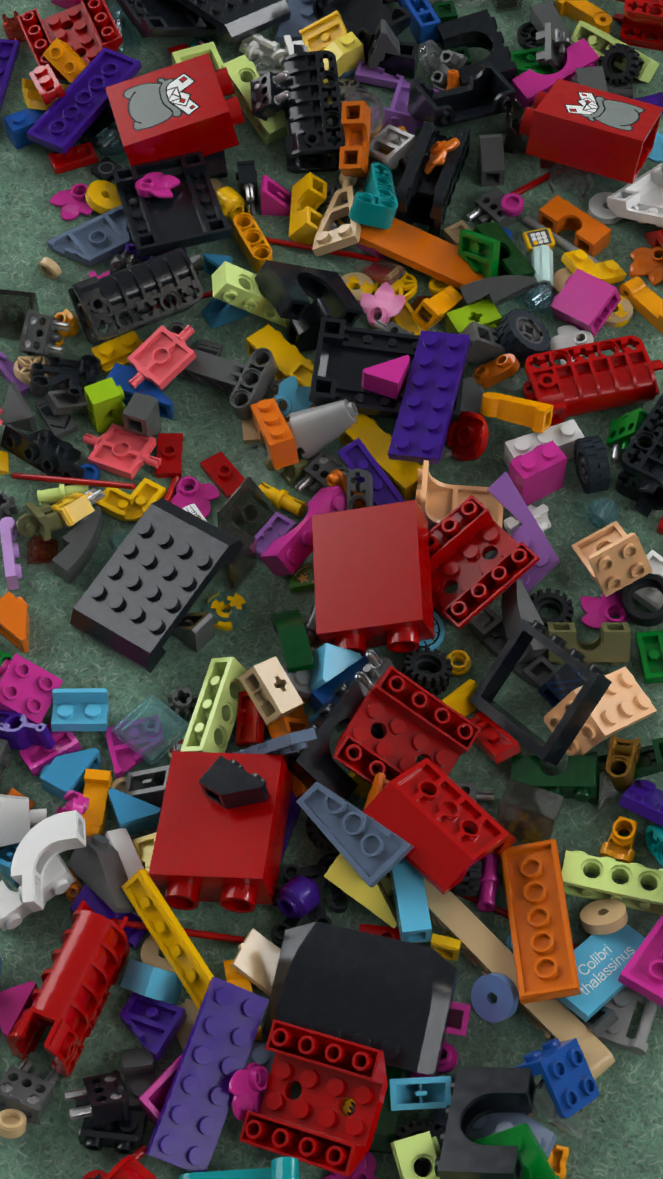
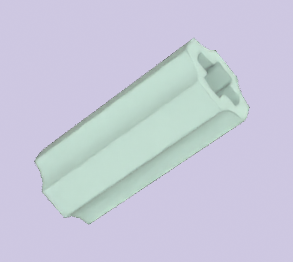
M540 245L534 247L531 252L532 267L536 271L533 277H536L539 285L534 290L535 293L551 292L554 287L553 251L547 245Z

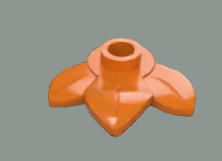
M455 137L449 141H437L430 148V159L424 169L427 175L435 166L444 164L448 153L460 145L459 139Z
M662 246L652 249L641 247L629 254V257L634 261L629 269L630 277L648 275L649 281L653 286L663 281Z

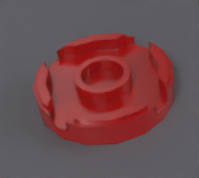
M463 411L460 413L459 421L450 423L447 443L453 451L452 456L459 461L472 462L484 453L488 443L489 431L483 416L477 412Z

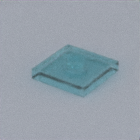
M151 693L112 729L118 738L153 766L186 735L189 723Z

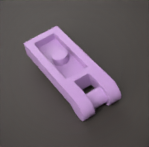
M4 517L0 520V535L5 577L8 589L15 590L19 589L18 580L23 579L21 564H16V558H20L18 542L14 543L18 538L14 519Z

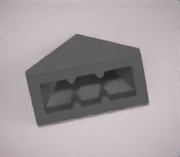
M15 382L10 383L1 419L3 421L2 425L10 424L18 429L30 432L36 431L34 415Z

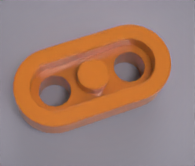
M502 354L498 358L478 366L472 376L477 384H480L483 389H487L513 376L518 371L520 363L513 354Z

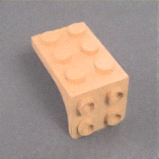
M424 460L423 468H418L416 502L427 519L428 531L435 527L470 495H473L489 510L492 519L502 528L503 505L488 492L487 489L489 487L450 485L436 480L429 472L428 460Z
M617 521L571 545L574 553L605 597L653 572L638 536L635 533L627 535Z
M626 666L605 675L612 683L566 751L568 756H583L611 735L648 718L657 711ZM583 686L571 691L544 716V722L551 732L554 731Z

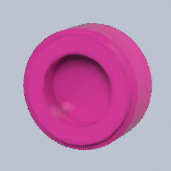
M515 193L506 194L501 199V212L508 217L519 216L524 209L523 198Z

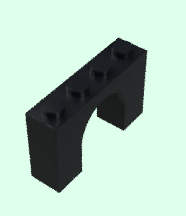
M487 9L437 25L439 41L443 50L467 46V48H484L491 52L486 59L457 69L461 86L468 85L469 75H478L482 70L480 64L489 61L492 62L510 84L512 79L515 78V74H518L515 61L510 60L509 47H504L503 45L504 38L502 32H497L495 17H491Z
M266 260L255 277L258 285L280 318L299 320L311 303L307 296L314 301L318 298H323L327 307L331 309L332 318L346 320L345 326L352 327L364 311L338 272Z
M358 679L348 682L342 681L334 689L333 693L335 696L319 709L318 714L320 716L317 720L311 722L305 728H314L317 739L307 742L308 748L288 754L289 757L285 761L288 770L308 789L317 781L346 801L355 791L358 784L334 761L330 752L329 741L331 732L336 724L339 722L349 723L369 692ZM377 724L372 725L371 734L377 739L382 738L383 729Z
M458 1067L456 1079L451 1081V1105L446 1106V1130L442 1131L440 1135L442 1150L440 1157H437L435 1160L436 1177H440V1179L522 1178L524 1165L518 1146L480 1145L470 1141L467 1138V1134L477 1120L488 1114L497 1112H533L537 1087L531 1068Z

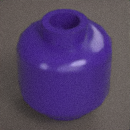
M297 875L292 877L277 892L279 910L289 918L301 919L307 916L320 902V893L316 882L305 876Z

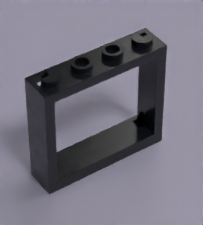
M522 619L469 702L542 761L557 766L612 681L602 675L604 671L600 666L592 662L590 665L584 661L586 658L584 654L574 648L571 650L566 648L567 642L556 634L549 635L547 633L548 627L542 625L537 620L531 623ZM533 638L587 678V681L546 742L493 701Z

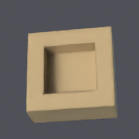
M461 220L443 229V236L449 243L459 246L460 230H473Z

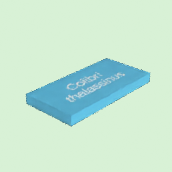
M628 924L611 934H592L574 950L581 995L557 999L587 1022L626 986L618 981L620 973L643 943L645 937Z

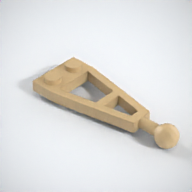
M342 172L340 173L339 182L342 185V189L335 191L314 238L312 251L316 257L359 243L361 224L351 219V224H343L339 228L330 231L334 220L349 215L356 194L353 186L357 182V177L344 176ZM348 199V203L341 205L344 200Z

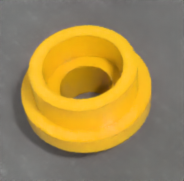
M454 650L446 656V659L450 658L452 675L462 676L471 669V659L466 652ZM454 662H461L463 665L457 666V665H454L453 663H454Z

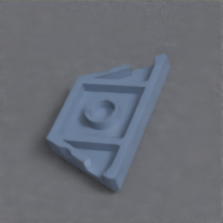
M121 205L47 241L50 250L89 267L125 250L126 244H130L128 225Z

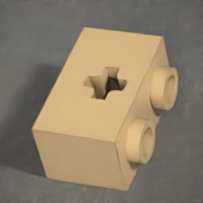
M276 656L254 665L239 677L266 725L289 715L303 704L301 697Z

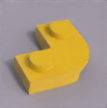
M582 249L563 253L561 261L573 274L578 268L609 284L619 283L627 275L613 259L594 263Z
M147 478L140 482L131 495L118 488L107 487L103 491L105 497L97 501L95 507L97 505L100 506L103 512L121 521H138L152 503L164 498L166 488Z

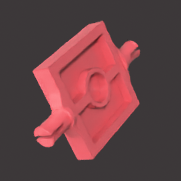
M163 325L160 326L127 358L129 363L138 371L128 381L129 385L136 389L139 384L147 380L163 390L197 357L195 352L185 343L195 333L194 329L187 325L179 334L170 332Z
M114 423L100 437L86 433L83 437V443L94 446V450L87 458L88 463L94 464L99 469L133 480L143 465L147 464L157 469L161 465V458L150 455L157 445L155 437H146L124 430V427Z

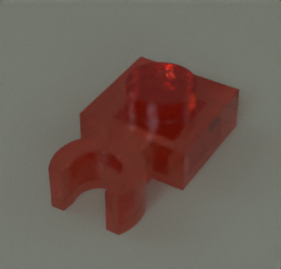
M13 11V18H7L5 14H2L3 29L7 40L27 41L17 19V16H19L18 12Z

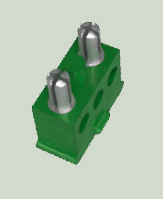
M638 408L610 421L606 445L613 449L610 458L613 463L619 462L620 454H624L649 415L643 409ZM641 440L638 442V444L641 445L648 441Z

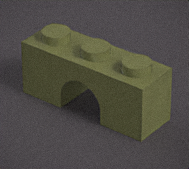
M547 622V627L549 628L547 633L551 636L556 634L567 642L565 647L569 650L574 648L586 656L584 661L589 665L591 662H606L609 665H620L622 662H630L631 631L628 622H601L600 634L592 642H582L576 638L577 632L574 622ZM546 650L549 662L556 665L566 664L564 660L552 651Z

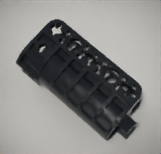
M294 44V54L284 58L280 64V71L286 70L289 73V78L282 81L286 86L285 90L290 92V98L284 100L287 136H285L287 171L295 174L339 170L340 146L345 145L344 128L341 125L342 108L336 56L333 52L326 50L308 52L307 46ZM325 58L328 59L329 70H325L323 62ZM326 78L329 81L328 86H324L323 80ZM328 96L332 97L333 103L328 104ZM331 118H332V120H333V122H332V127L328 126V121H327L328 119H331ZM332 136L336 137L337 143H331ZM331 154H335L336 160H338L337 164H332ZM309 158H315L316 160L312 162V161H309L308 159H309Z
M425 120L397 190L398 208L395 218L412 226L414 222L429 225L428 233L439 237L447 207L451 202L456 183L460 178L465 160L469 154L471 130L465 128L457 130L455 137L459 139L460 145L448 153L443 165L435 166L427 175L424 169L430 159V148L437 141H449L455 137L447 138V136L439 135L440 131L435 132V122Z
M179 247L98 279L97 276L73 284V288L68 289L87 340L93 345H100L190 309L203 296V288L197 275H199L198 271L204 270V265L200 254L189 258L184 249ZM195 289H196L197 292H198L196 295H195L194 292H193V290H195ZM182 294H183L184 296H188V297H185V298L182 299V300L184 301L183 303H181V295H182ZM163 302H166L169 305V308H167L163 304ZM157 304H159L160 309L163 311L162 313L159 312ZM148 307H151L152 312L151 315L148 316L146 312H149L150 309ZM139 311L141 313H145L139 316L140 320H137V315ZM127 314L130 315V319L132 318L131 324H130V320H129L128 317L126 316ZM119 319L124 320L126 326L122 325L119 322ZM113 321L119 330H115V326H113ZM108 324V329L106 330L107 332L104 333L103 331H101L105 329V325Z
M663 393L625 450L621 461L623 469L618 475L616 482L617 492L636 501L634 508L645 517L649 516L652 509L663 510ZM641 440L648 441L641 445L638 444V442ZM630 476H632L631 486H628V488L624 487V483L626 484Z

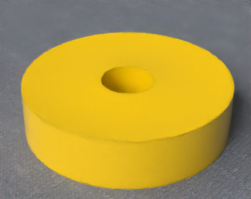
M93 181L85 193L87 204L100 214L121 205L115 185L108 181Z

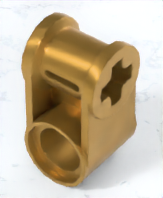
M611 735L606 761V774L608 783L614 790L624 791L632 785L636 764L640 756V738L628 740L617 738V735ZM618 771L624 772L621 775H615V773Z

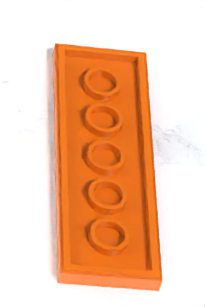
M397 218L393 219L389 229L361 225L359 244L376 249V252L448 285H452L461 290L460 287L485 279L481 273H475L470 268L469 263L462 259L458 254V246Z
M556 839L511 846L500 853L520 1002L521 1004L581 995Z

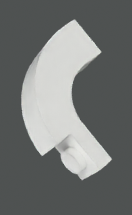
M76 810L58 813L42 820L24 836L16 849L11 865V877L20 885V901L32 912L44 910L43 874L48 863L63 851L86 847L85 819Z

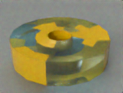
M231 591L218 592L212 595L205 606V611L210 612L213 616L214 628L223 631L234 630L240 627L245 622L248 614L244 598ZM224 609H230V610H231V611L228 612V613L222 612Z

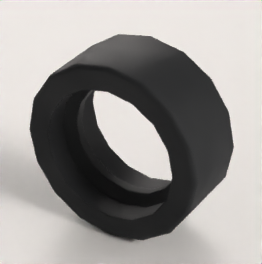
M649 573L625 586L622 592L623 608L628 619L636 625L644 627L657 626L663 622V605L652 613L638 612L632 605L633 594L641 588H657L663 595V578Z

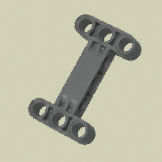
M180 321L171 322L166 327L170 332L179 334L186 328L184 323ZM191 336L185 341L189 348L192 345ZM191 348L197 357L177 376L231 393L229 400L237 418L240 420H250L253 418L250 405L264 399L278 370L272 352L267 348H258L252 353L245 365ZM173 380L163 390H159L161 392L166 391L170 387Z

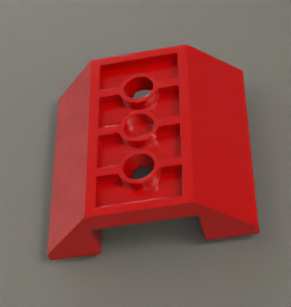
M80 0V4L43 20L37 8L17 16L38 66L49 64L57 79L68 81L43 56V53L56 38L67 43L79 56L86 54L81 58L88 65L104 47L117 52L123 38L104 0Z
M470 495L428 532L433 609L450 626L460 630L540 560L522 541L518 544L492 519L489 510L473 495ZM489 551L498 552L495 558L485 559V555ZM450 585L458 586V589L454 593H445L447 587H449Z
M389 666L366 694L338 739L332 758L370 785H372L378 772L385 774L387 780H393L416 765L418 756L427 757L449 775L460 755L469 751L481 728L400 671ZM373 724L382 727L383 736L381 739H377L371 734ZM422 790L425 794L432 795L428 790Z
M427 757L391 780L363 810L365 814L414 846L404 858L443 895L462 882L469 867L491 851L499 855L517 840L438 765ZM422 790H428L432 795H427ZM469 828L474 834H469L464 829Z
M274 1019L265 1049L276 1052L260 1110L259 1112L247 1110L239 1141L286 1157H295L301 1162L349 1177L371 1148L388 1087L384 1051ZM299 1082L302 1087V1093L299 1098L294 1100L291 1096V1088L295 1083ZM353 1099L355 1111L352 1115L347 1116L343 1111V1106L347 1100Z

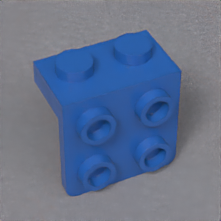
M554 1038L543 1043L541 1051L535 1050L523 1056L525 1061L515 1068H531L533 1076L541 1074L559 1117L566 1119L599 1096V1090L577 1038L559 1042L558 1038Z

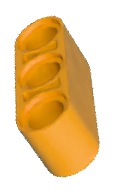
M239 213L233 218L234 237L251 268L258 274L266 260L273 261L272 248L253 216L249 213Z

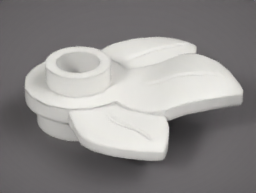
M564 325L557 328L558 335L551 338V345L548 351L593 343L594 338L587 330H579L573 325ZM560 359L561 365H565L567 363L565 360Z

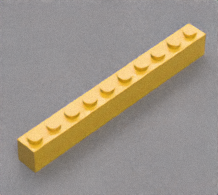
M269 324L246 338L247 353L250 356L258 348H267L272 352L278 367L274 379L279 384L286 379L287 373L299 360L314 367L310 359H306L301 355L295 345H291L286 341L282 333L275 330ZM365 414L356 416L357 422L337 439L344 446H347L359 438L404 500L408 501L416 495L418 468H423V465L417 462L389 459L388 450L392 436L389 433H385L373 418H369Z

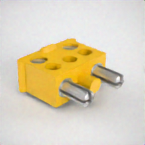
M95 488L90 489L84 494L73 492L51 505L53 512L56 511L59 514L62 525L70 527L94 512L95 510L92 505L104 498L105 494L102 490L99 489L97 491Z

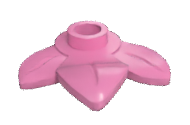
M385 282L376 291L374 296L363 293L360 306L364 310L363 312L367 314L368 323L373 328H376L374 324L377 322V317L382 314V317L379 320L385 324L389 323L390 318L400 314L405 305V296H395L391 285Z

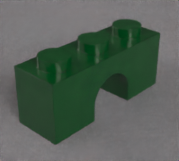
M497 221L475 226L473 232L501 241L497 276L522 275L533 277L536 271Z
M512 756L510 787L513 797L523 801H530L534 798H546L550 801H559L561 799L588 801L590 799H598L599 765L597 756H568L566 770L557 776L545 774L543 772L542 760L537 756Z

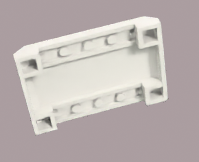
M663 163L635 179L633 184H627L607 197V206L617 217L635 220L641 224H655L657 227L663 228Z

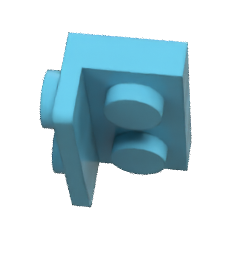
M106 688L52 690V732L107 731L109 700Z

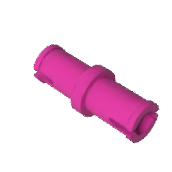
M487 854L481 859L482 874L480 887H478L477 907L482 912H492L496 909V890L500 887V879L498 878L499 856Z

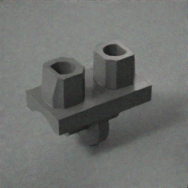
M552 22L545 23V29L536 32L537 44L539 46L545 45V50L536 53V61L541 66L551 65L554 69L561 68V55H564L565 49L572 45V40L565 37V32H560L559 29L554 28Z
M450 50L442 51L440 56L442 63L439 70L434 71L431 76V81L433 82L431 87L444 91L447 86V71L464 67L468 57Z

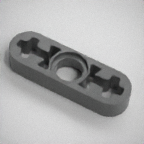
M356 468L349 472L347 476V510L354 509L355 502L359 499H363L366 502V507L373 506V478L367 470ZM359 474L360 477L365 478V482H362L360 487L359 484L355 483V479L359 478ZM355 491H356V492L362 491V492H366V495H361V494H356V495H354V492H355Z

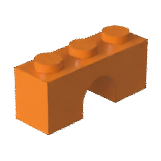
M343 101L341 125L345 132V146H340L339 170L344 176L367 177L371 109L365 101Z
M558 195L539 209L538 222L550 228L557 235L564 230L575 231L574 245L592 257L598 255L610 243V228Z
M264 399L250 405L255 429L261 442L266 444L268 456L274 469L277 470L299 463L294 437L275 399Z

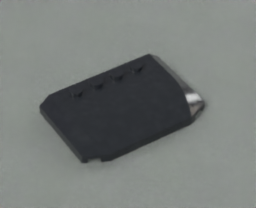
M313 922L285 930L262 1034L269 1036L273 1020L276 1019L384 1051L385 1065L437 1076L459 969L448 962L434 948L321 922Z

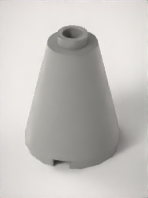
M345 399L291 412L286 415V418L290 419L287 425L294 437L296 449L301 447L305 452L302 456L309 460L317 456L321 450H324L357 422L356 416L359 414L353 402L349 403Z

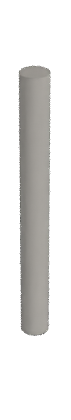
M528 215L522 221L524 225L532 230L547 228ZM551 231L555 244L566 252L579 249ZM587 254L594 263L600 262L594 257Z

